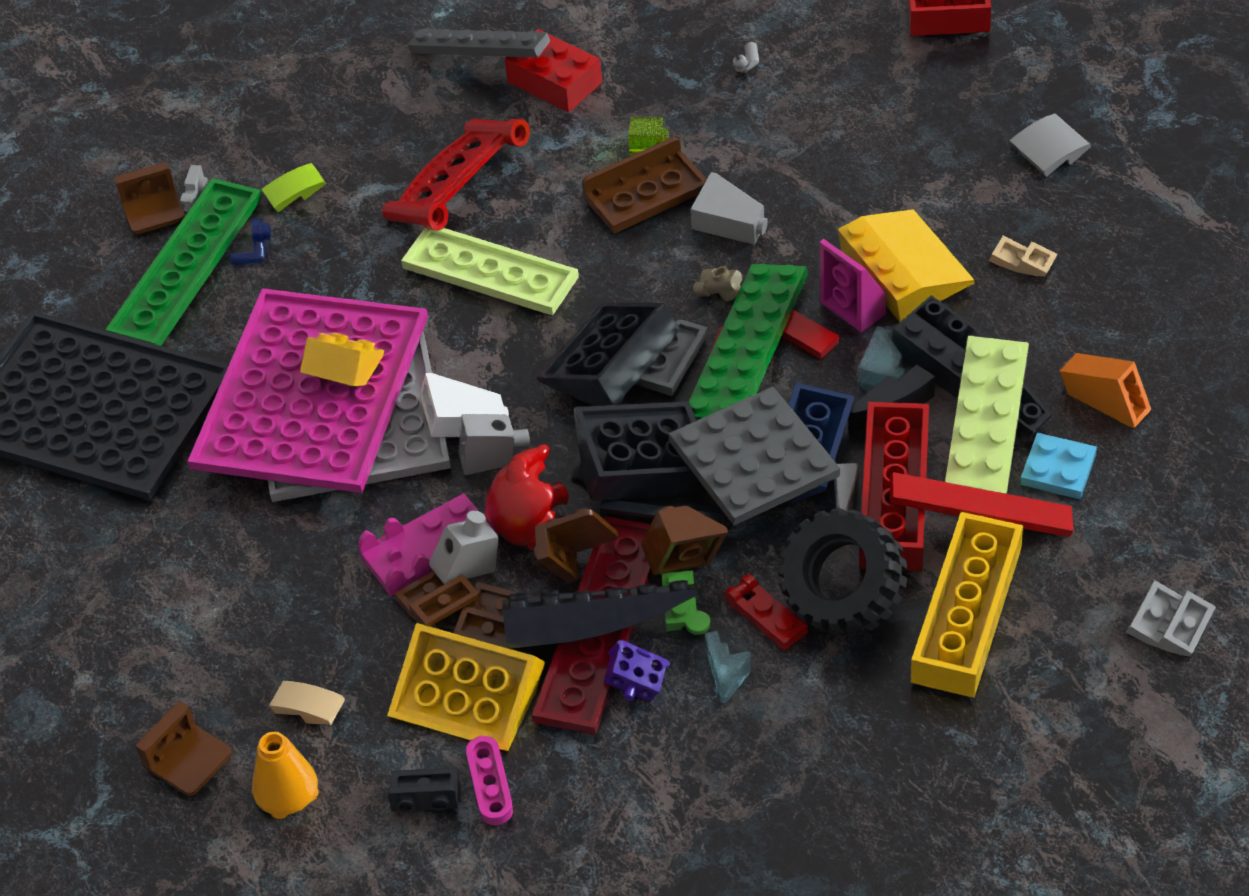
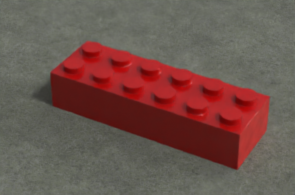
M868 402L861 513L869 516L894 535L893 539L899 542L903 549V553L900 556L906 559V571H923L925 510L891 504L889 478L893 472L926 478L929 404ZM859 547V569H866L865 554Z

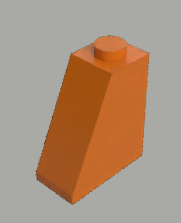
M1075 353L1060 370L1068 395L1129 427L1135 428L1151 410L1134 361Z

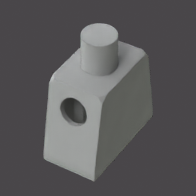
M461 414L458 454L464 475L504 467L513 458L514 448L530 446L528 429L513 430L510 418L506 414Z
M470 511L467 513L465 521L449 524L444 528L429 562L430 567L444 584L461 574L466 579L495 571L498 536L486 522L483 513Z

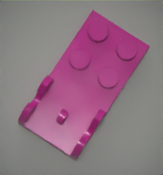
M463 493L403 526L397 519L389 518L384 525V535L381 538L376 539L375 535L367 530L362 533L358 541L360 558L390 597L395 595V592L434 571L430 567L429 562L444 528L449 524L465 521L468 512L478 511V509Z

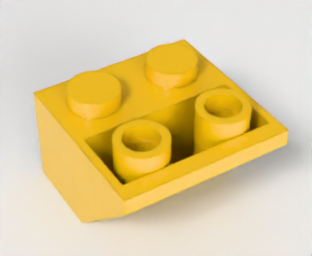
M331 332V334L319 333L318 337H307L300 372L351 386H363L367 384L382 359L384 350L375 348V342L363 339H358V341L348 340V335Z

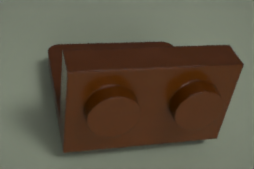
M167 161L114 177L120 200L133 234L146 233L179 223L184 219L185 214Z
M580 509L575 511L574 514L562 518H553L542 525L536 526L534 554L539 563H542L567 584L579 581L577 553L618 539V531L593 510Z
M179 701L172 709L167 710L161 720L149 732L144 733L135 745L143 768L187 796H194L232 756L230 746L195 725L190 707L182 701Z

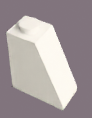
M425 373L420 396L431 437H460L461 414H506L509 416L508 408L504 407L500 394L433 373Z

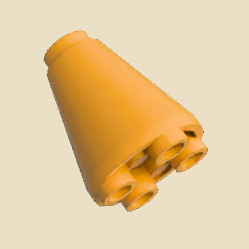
M269 732L261 737L257 746L252 794L256 804L261 809L271 813L276 819H283L290 814L304 809L317 798L318 779L313 767L288 738L279 732Z

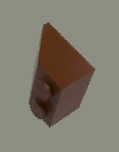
M667 506L660 509L655 515L641 542V546L653 575L665 574L710 565L728 534V530L724 525L688 506L675 508Z

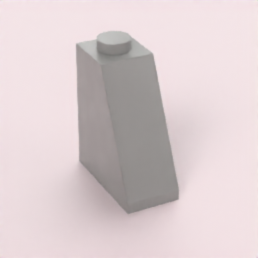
M710 173L691 207V225L693 230L755 245L760 234L763 235L767 228L768 220L764 218V205L717 173Z

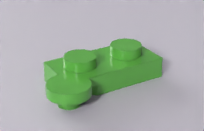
M693 571L661 574L662 586H669V582L687 580L688 584H694ZM695 597L665 612L667 631L681 630L686 626L690 633L701 635L706 633L711 625L709 615L703 611H697Z

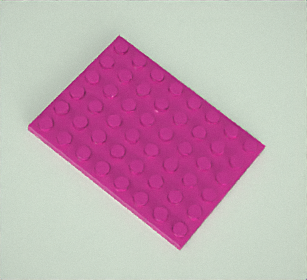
M262 288L187 461L189 468L192 470L363 493L427 322V309ZM319 333H340L348 335V340L358 341V339L375 342L374 347L384 350V355L366 385L351 386L300 372L307 337H318Z

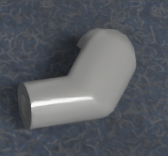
M754 42L745 44V56L739 55V60L736 57L733 59V66L736 71L746 73L759 63L758 47Z

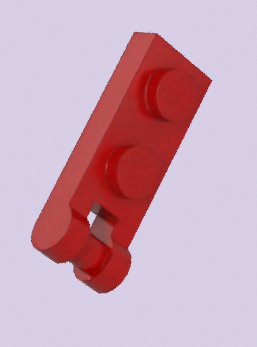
M746 574L739 581L740 584L736 587L731 586L723 592L725 600L784 651L808 633L807 625L763 589L751 574ZM746 594L752 597L748 601L743 598Z

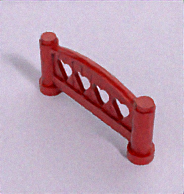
M472 119L468 121L464 127L465 134L436 155L412 180L398 201H389L384 204L382 208L383 217L391 222L423 225L428 230H442L448 222V210L445 206L448 200L505 143L509 146H524L530 136L528 123L523 119H510L508 121ZM478 141L481 143L479 147L466 150L473 142ZM464 158L465 161L463 163L451 166L456 159ZM440 175H448L446 180L433 183ZM423 192H432L429 197L416 200Z

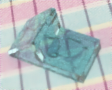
M718 631L705 633L706 654L721 704L726 703L750 673L751 653L746 651L730 655L726 642L721 643Z

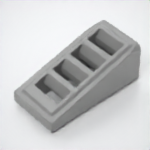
M857 463L837 464L840 467V476L834 479L835 507L842 508L847 512L852 509L859 484V465Z

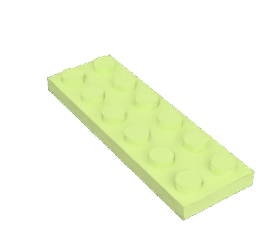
M424 228L401 260L404 269L552 316L579 278L578 269L445 228L439 231Z
M968 336L945 482L1007 494L1029 343Z

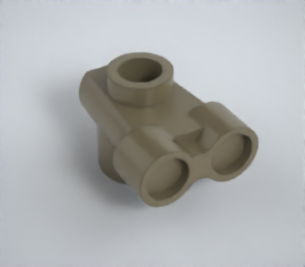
M726 266L704 269L701 273V280L694 283L693 292L696 297H707L710 294L719 293L723 301L733 300L740 291L742 275L740 271L728 270Z

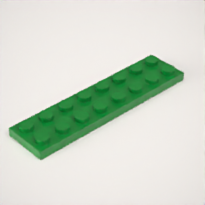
M212 178L105 331L161 346L261 201V190Z
M751 264L689 400L696 421L757 394L808 276L806 266Z

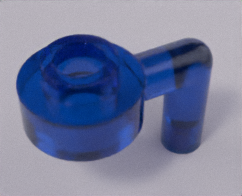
M252 218L254 252L231 253V264L261 263L264 261L266 240H271L270 223H265L264 218Z

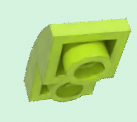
M309 163L280 176L261 190L272 206L280 212L299 196L306 200L322 188L326 182L315 166Z

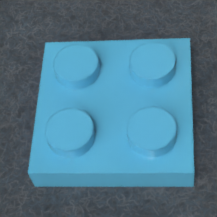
M1037 433L1021 475L1020 485L1081 500L1096 456L1097 447Z

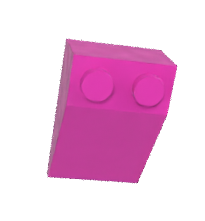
M822 239L819 242L820 303L858 331L863 332L886 315V294L863 266L825 239Z

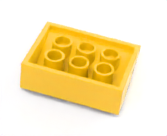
M914 210L861 216L838 229L841 251L870 273L885 292L886 306L899 322L931 295L942 301L974 284L972 276Z
M416 623L387 716L467 740H472L479 736H488L498 743L499 749L508 751L536 694L545 662L533 655Z

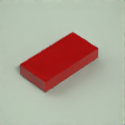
M792 310L781 336L819 359H822L839 343V335L795 310Z

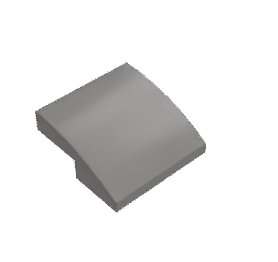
M1056 114L1046 116L1034 122L1009 140L1012 147L1046 177L1065 161L1071 165L1091 147L1090 143Z
M1154 580L1126 633L1152 646L1190 657L1216 607L1188 590L1184 596H1181Z

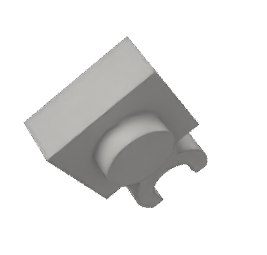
M190 165L184 183L185 193L182 194L180 200L181 204H185L184 214L188 213L208 185V179L204 177L201 165Z

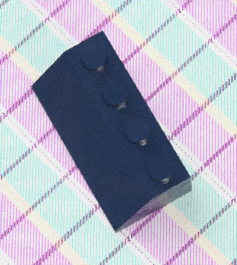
M796 383L788 405L835 461L855 396ZM828 482L787 502L795 503L824 492Z

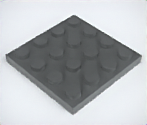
M774 386L669 433L671 445L734 526L840 476V467Z

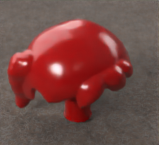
M547 444L524 450L513 456L510 463L505 465L494 477L485 501L484 515L494 530L511 544L527 547L531 551H534V546L536 545L535 527L555 518L556 512L552 511V509L560 505H566L569 501V493L563 483L556 482L550 485L538 479V475L546 468L544 461L550 452Z

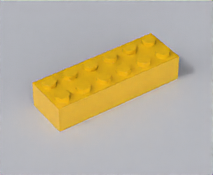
M964 512L960 513L911 659V683L975 698L1020 555L1023 525Z

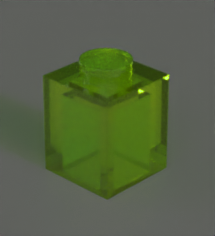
M631 116L628 134L630 155H634L669 139V128H664L663 117Z

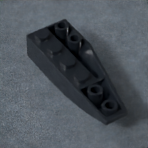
M931 295L893 328L889 350L910 366L918 365L934 375L935 384L958 399L968 336H984L975 326ZM1023 381L1017 429L1033 435L1051 418L1052 413Z
M687 580L669 582V586L656 587V584L638 585L637 588L630 589L615 587L602 591H579L559 594L558 589L540 591V596L527 597V593L510 594L508 599L502 600L506 647L510 649L572 642L608 634L667 612L697 596L694 584H688Z

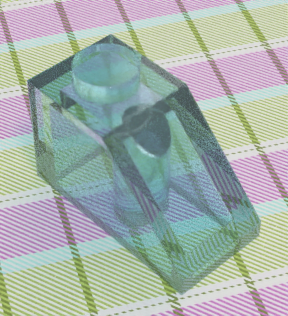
M878 326L858 367V388L869 391L887 376L898 381L905 375V369L902 368V355L884 328Z

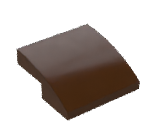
M432 571L395 592V598L399 605L416 622L430 627L480 598V594L463 574L444 584L437 574Z
M477 582L475 589L479 592L480 598L462 608L453 633L507 648L502 600L508 599L510 594L519 592Z

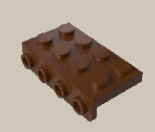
M672 137L585 176L582 180V188L585 201L615 234L698 196L707 179L681 151L679 139Z

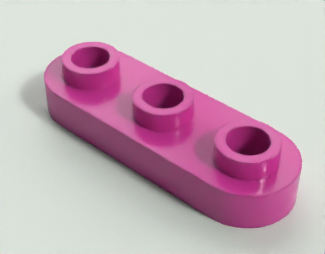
M479 736L472 739L466 747V755L478 808L484 822L490 825H501L507 822L513 814V805L498 743L491 737ZM483 755H487V756H488V757H485V758H482V759L479 758V757H481V756H483ZM488 782H494V784L488 786L485 785ZM495 809L501 810L499 812H492Z

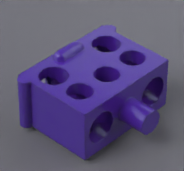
M619 640L608 652L610 660L603 682L623 690V699L626 701H633L636 696L651 702L660 692L664 673L669 667L670 662L633 644Z

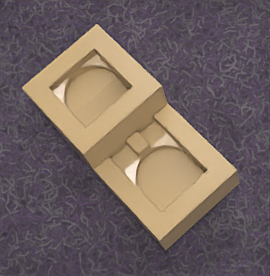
M1002 236L989 261L1018 273L1045 277L1057 254L1034 242H1031L1027 248Z
M283 681L269 706L275 714L300 715L305 723L331 725L345 699L342 695L321 687L300 682Z

